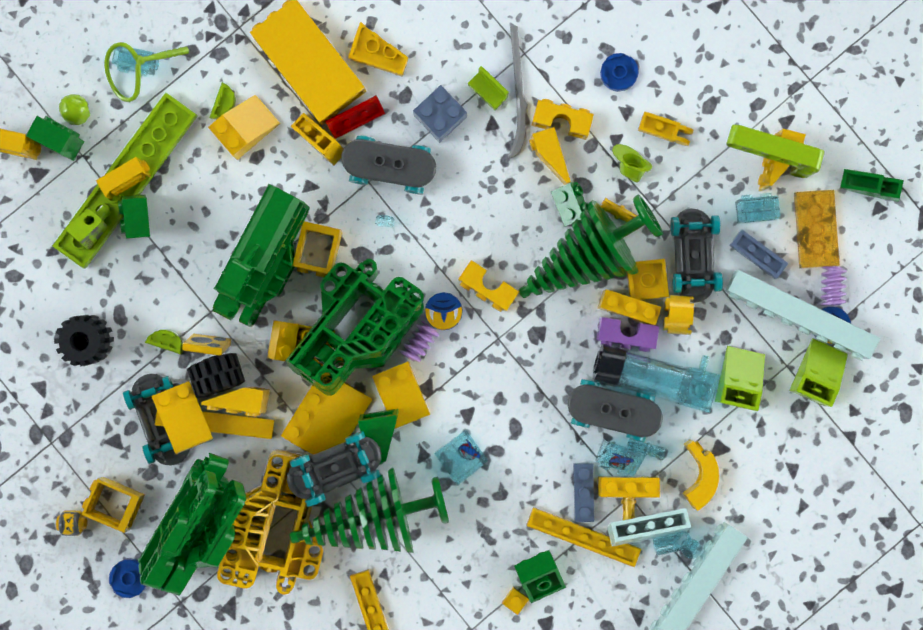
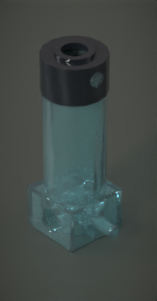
M602 344L594 362L592 380L710 413L720 375L706 371L709 356H702L699 369L679 366L632 353L625 349ZM698 385L699 391L696 394L695 388Z

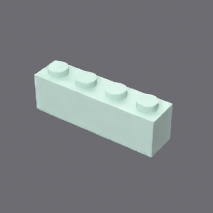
M684 508L612 522L607 529L613 547L684 533L691 528L687 509Z

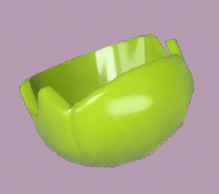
M70 94L61 99L59 112L66 122L71 125H80L86 122L90 112L88 103L82 96Z

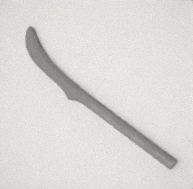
M518 26L510 27L516 86L517 129L508 159L515 157L523 146L525 114L528 105L523 94Z

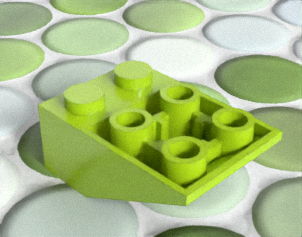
M812 338L789 391L820 405L832 407L840 390L848 354Z
M727 346L715 402L758 411L763 391L765 354Z

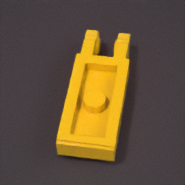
M645 111L638 128L640 132L684 146H689L690 141L677 136L678 131L692 135L694 130L680 125L681 123Z

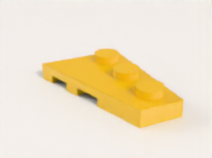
M362 22L359 23L348 58L403 77L408 57L383 40L378 34L368 29Z

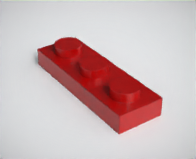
M377 95L325 122L334 139H337L384 115L385 112Z

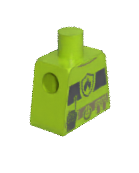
M103 205L95 213L88 208L65 230L89 251L108 229L104 220L111 212Z

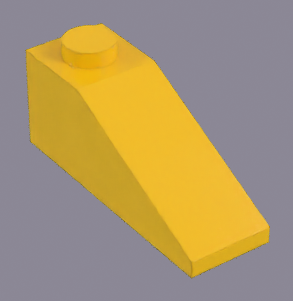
M302 113L291 125L303 139L333 166L341 159L344 148L305 113Z
M555 127L532 133L531 140H529L531 150L536 152L538 158L564 185L571 183Z

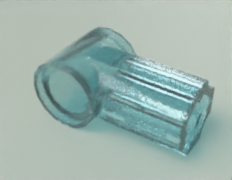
M685 531L654 538L653 545L656 555L659 556L681 550L687 551L693 546V538ZM682 536H687L688 543L681 546L679 539Z

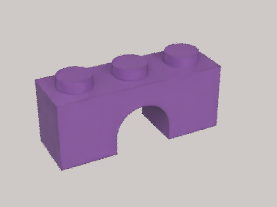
M600 317L596 340L601 341V345L607 344L612 346V343L620 344L619 348L631 349V346L639 347L638 351L650 352V349H656L659 326L639 323L637 324L635 334L627 337L621 332V320Z

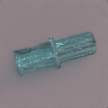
M629 439L627 443L628 449L643 453L644 456L650 455L663 460L666 454V448L650 444L649 441L646 443Z

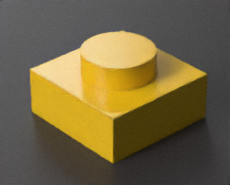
M512 587L502 601V604L518 615L529 598L515 587Z

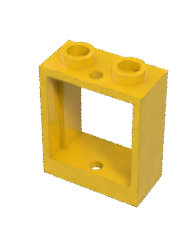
M0 129L1 153L37 160V156L41 153L40 143L28 138L26 134Z
M304 221L292 266L296 267L298 272L308 274V271L316 272L315 276L324 278L335 265L342 230ZM307 232L334 237L327 268L300 263Z
M106 477L94 480L90 486V496L83 502L82 508L84 510L81 515L125 533L129 531L145 494ZM104 486L131 496L121 521L95 510Z

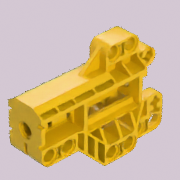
M279 449L273 450L270 453L262 484L245 493L246 501L240 511L245 514L239 513L232 524L235 528V538L228 550L233 549L236 553L227 551L220 562L217 578L221 583L240 588H250L255 582L260 566V569L266 572H277L279 570L276 579V589L280 594L287 595L294 588L296 577L311 580L317 576L323 556V546L318 545L316 537H312L313 545H306L305 540L294 544L289 540L285 559L263 554L276 505L297 510L292 532L301 531L302 525L306 522L309 523L310 528H313L309 520L312 506L307 507L306 499L281 494L284 492L294 495L288 487L286 474L291 468L290 461L302 455ZM275 457H279L283 461L279 464H275L272 460ZM274 476L277 478V481L271 483L267 479ZM253 516L265 517L264 521L252 519ZM248 532L260 534L259 538L248 535ZM312 546L320 548L316 554L310 553L309 549ZM307 565H312L315 568L310 573L304 571V567ZM224 569H229L231 572H226ZM221 574L225 577H229V579L222 578ZM285 577H287L289 585L283 587L282 583H284Z

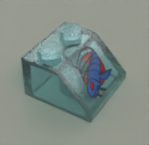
M466 429L434 453L457 485L488 461Z
M603 439L595 461L600 463L599 467L610 470V468L618 470L617 474L628 477L629 474L632 476L636 474L645 456Z

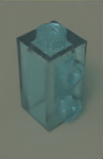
M121 46L114 49L112 64L117 67V70L129 73V70L135 71L136 61L130 51ZM133 48L137 55L142 57L154 54L150 51ZM159 60L146 61L141 65V76L154 75L155 70L159 68Z

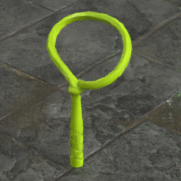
M118 42L113 44L107 50L104 60L105 74L112 91L122 101L131 102L136 100L140 94L141 65L146 61L189 54V49L185 46L142 57L137 55L135 50L127 43ZM120 46L129 50L136 61L135 91L131 97H124L118 91L109 70L111 53Z

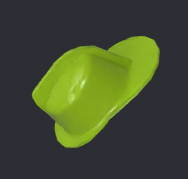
M623 144L613 146L612 152L620 161L619 170L623 176L637 183L645 172L652 169L651 163L633 148Z

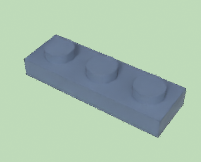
M740 230L729 245L774 279H777L788 265L786 261L744 230Z
M573 463L574 521L594 522L593 463Z

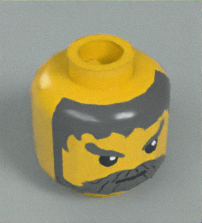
M65 510L57 517L56 529L63 536H79L83 529L87 528V517L81 515L82 511Z

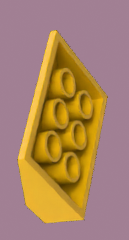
M346 382L332 396H327L315 386H311L281 434V437L313 455L346 442L345 438L351 436L358 424L360 415L365 413L373 399Z

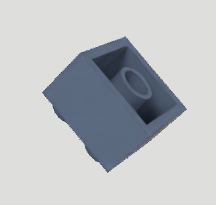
M442 85L413 110L414 117L439 143L467 118V112Z

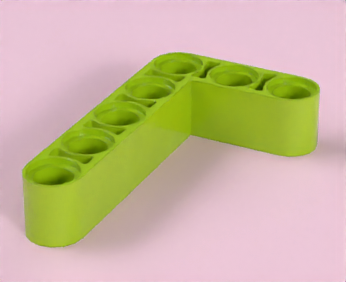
M736 124L731 126L726 143L728 147L791 165L790 175L798 178H807L819 172L825 153L824 150Z

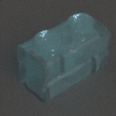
M772 193L760 194V197L753 198L752 194L742 195L741 199L735 202L738 224L780 219L779 197L772 196Z

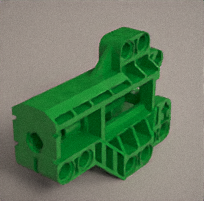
M268 183L226 267L213 288L219 293L213 304V312L232 320L241 304H243L245 308L241 313L239 322L252 327L265 303L274 297L280 296L295 268L292 266L295 257L293 242L310 210V207L304 201Z
M366 259V261L361 262L355 270L342 262L333 266L320 283L322 316L285 360L288 367L294 373L301 376V378L327 396L336 394L355 369L384 367L400 346L401 340L424 311L423 292L405 278H394L385 290L373 283L378 275L376 262L372 259ZM365 268H367V269L372 268V271H371V270H368V271L366 272V271H365ZM341 271L346 272V275L342 277L337 276ZM401 283L403 284V287H396L395 285H400ZM328 286L335 287L332 291L325 290ZM413 293L419 294L421 298L417 297ZM365 295L375 304L349 337L344 340L333 331L359 298ZM314 357H315L320 363H322L323 366H321L318 362H316L315 360H313Z
M209 453V458L205 457L204 460L197 459L183 481L182 487L177 495H175V499L138 559V563H140L141 585L158 590L161 588V591L179 596L196 568L219 566L235 538V528L232 524L246 501L243 484L235 480L229 482L223 476L228 468V459Z

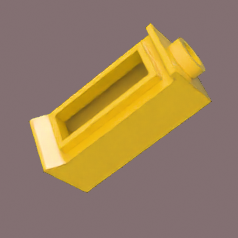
M135 157L97 179L96 182L104 196L112 200L114 196L145 180L146 176L150 178L151 175L148 172L150 167L145 160Z

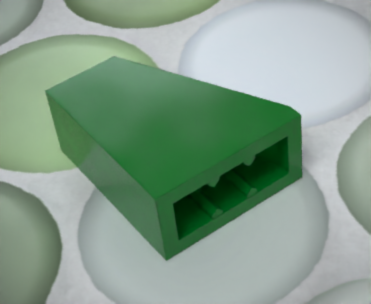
M398 409L361 414L358 419L360 432L364 431L365 436L373 439L380 447L381 461L379 465L387 460L399 414Z

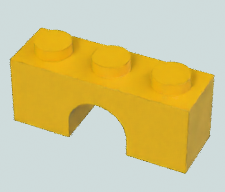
M542 99L537 102L531 126L546 130L551 128L552 122L555 119L563 118L569 124V136L586 140L594 114L590 113L587 109L579 108V110L572 109V106L561 103L557 105L553 104L552 100Z
M471 260L458 279L461 282L460 286L467 291L470 289L477 292L476 297L484 302L486 299L493 303L492 307L499 312H502V310L507 311L519 291L504 281L495 290L485 288L482 279L487 270Z
M605 289L602 292L597 309L623 315L643 324L656 326L661 307Z
M598 476V496L660 498V478Z

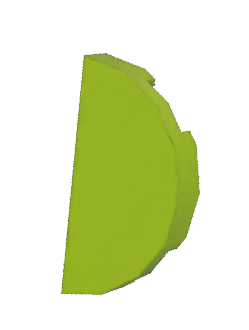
M223 82L212 108L210 119L217 120L221 115L235 107V94Z
M170 330L155 331L145 341L147 344L183 354L182 340L176 333Z

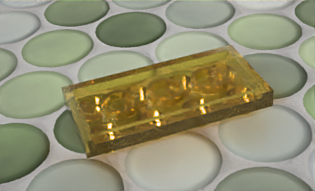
M834 190L795 192L794 202L799 268L840 266Z

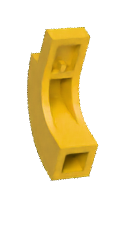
M689 439L684 443V446L696 460L699 474L695 483L682 494L691 506L699 511L712 499L717 490L719 468L712 452L706 450L702 453L704 449L699 442Z

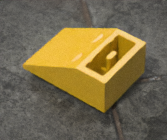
M782 129L775 133V136L804 144L806 134ZM764 158L762 162V167H764L763 174H760L758 179L759 191L762 192L771 187L790 165Z
M274 320L267 358L285 361L312 327ZM314 357L313 360H315V361L318 362L321 366H323V364L320 363V362Z
M252 386L244 387L203 401L201 405L207 406L206 409L218 411L224 408L227 413L238 414L243 411L246 416L257 417L261 416V413L267 412L270 389Z

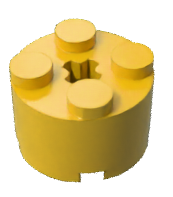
M670 295L669 298H666L664 311H668V316L663 320V330H667L668 334L691 335L692 330H688V328H690V325H693L694 303H690L694 300L693 296Z

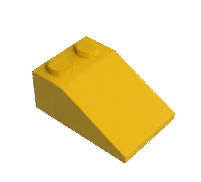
M255 94L221 115L208 128L230 154L238 160L281 123Z
M409 361L372 376L386 410L398 409L399 411L395 429L430 415Z
M189 381L152 396L175 454L213 439Z

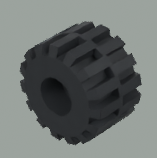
M95 315L70 317V320H65L61 323L62 328H57L56 334L59 335V338L54 339V344L59 343L60 348H57L56 351L58 354L63 353L64 356L61 359L65 362L71 361L70 365L73 366L80 365L81 367L98 363L100 360L105 359L108 356L106 353L111 352L113 348L110 346V343L114 342V337L109 335L110 332H113L111 327H106L107 322L104 319L99 320V317Z
M237 353L212 356L191 365L187 369L196 397L216 394L245 382Z

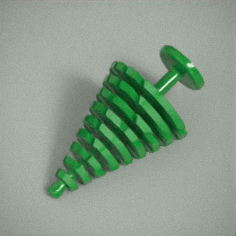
M639 194L633 198L634 206L639 215L618 228L599 203L592 200L588 204L589 211L584 209L580 214L581 220L576 219L572 224L573 230L569 228L565 232L566 240L560 238L557 242L559 251L555 247L549 252L551 260L549 257H545L542 260L543 268L538 266L535 269L536 278L530 275L527 279L528 285L521 287L519 294L522 298H527L531 293H534L536 296L542 295V288L548 293L554 292L553 284L558 290L566 289V284L573 288L578 286V282L586 285L590 284V280L593 282L602 281V277L606 280L613 279L614 274L617 277L626 276V272L631 275L638 273L637 264L623 238L644 225L647 226L655 237L663 235L662 228L647 203Z
M392 467L388 470V477L395 506L391 504L385 478L382 474L377 478L383 509L380 510L373 481L367 483L366 488L371 512L368 510L363 490L359 488L356 490L359 515H357L356 507L350 494L345 497L348 518L345 517L342 504L339 501L334 504L336 522H334L332 512L328 508L323 513L324 525H322L318 515L313 519L314 528H310L309 523L306 522L302 525L301 531L290 533V541L294 544L305 540L306 545H313L312 537H316L318 545L325 546V535L327 534L331 546L338 547L337 531H339L343 547L351 548L348 531L350 529L356 548L363 549V539L360 526H362L367 546L371 550H376L372 523H374L381 549L388 550V541L383 521L386 520L394 551L401 552L395 521L397 517L406 551L414 553L406 515L437 508L441 522L444 524L449 523L439 478L437 476L431 480L434 491L432 496L403 503L395 470Z

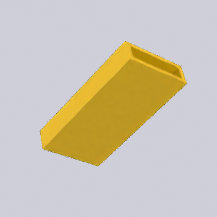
M287 0L283 3L282 8L271 12L265 21L259 22L252 27L250 34L321 126L326 123L325 121L336 116L366 93L364 85L297 0Z

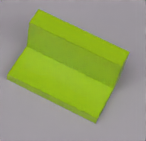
M482 66L479 67L478 73L468 82V86L494 111L508 98L509 92Z

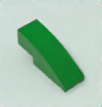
M844 169L840 188L871 197L899 202L904 180L888 178L880 174Z

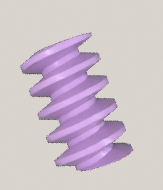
M837 266L821 267L827 270L821 273V276L827 278L822 280L821 283L827 286L821 288V291L826 293L821 296V299L826 300V302L820 305L840 306L846 303V300L841 299L842 296L846 295L841 289L846 288L847 285L842 284L841 281L847 280V278L841 276V274L847 272V270Z
M422 320L421 322L424 325L417 324L416 326L419 332L412 331L415 338H407L410 345L403 344L406 351L399 350L400 353L413 362H421L418 355L425 356L426 353L423 348L430 349L427 342L434 343L435 341L432 336H439L435 329Z

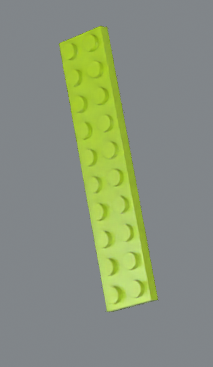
M165 92L106 172L107 174L137 157L140 160L146 161L150 167L148 172L151 177L146 176L145 180L114 196L112 200L104 196L97 184L66 226L67 228L88 208L95 213L103 205L111 212L104 220L108 229L89 251L65 229L52 246L77 265L86 269L120 223V220L123 219V214H119L118 201H122L121 196L140 195L198 115Z

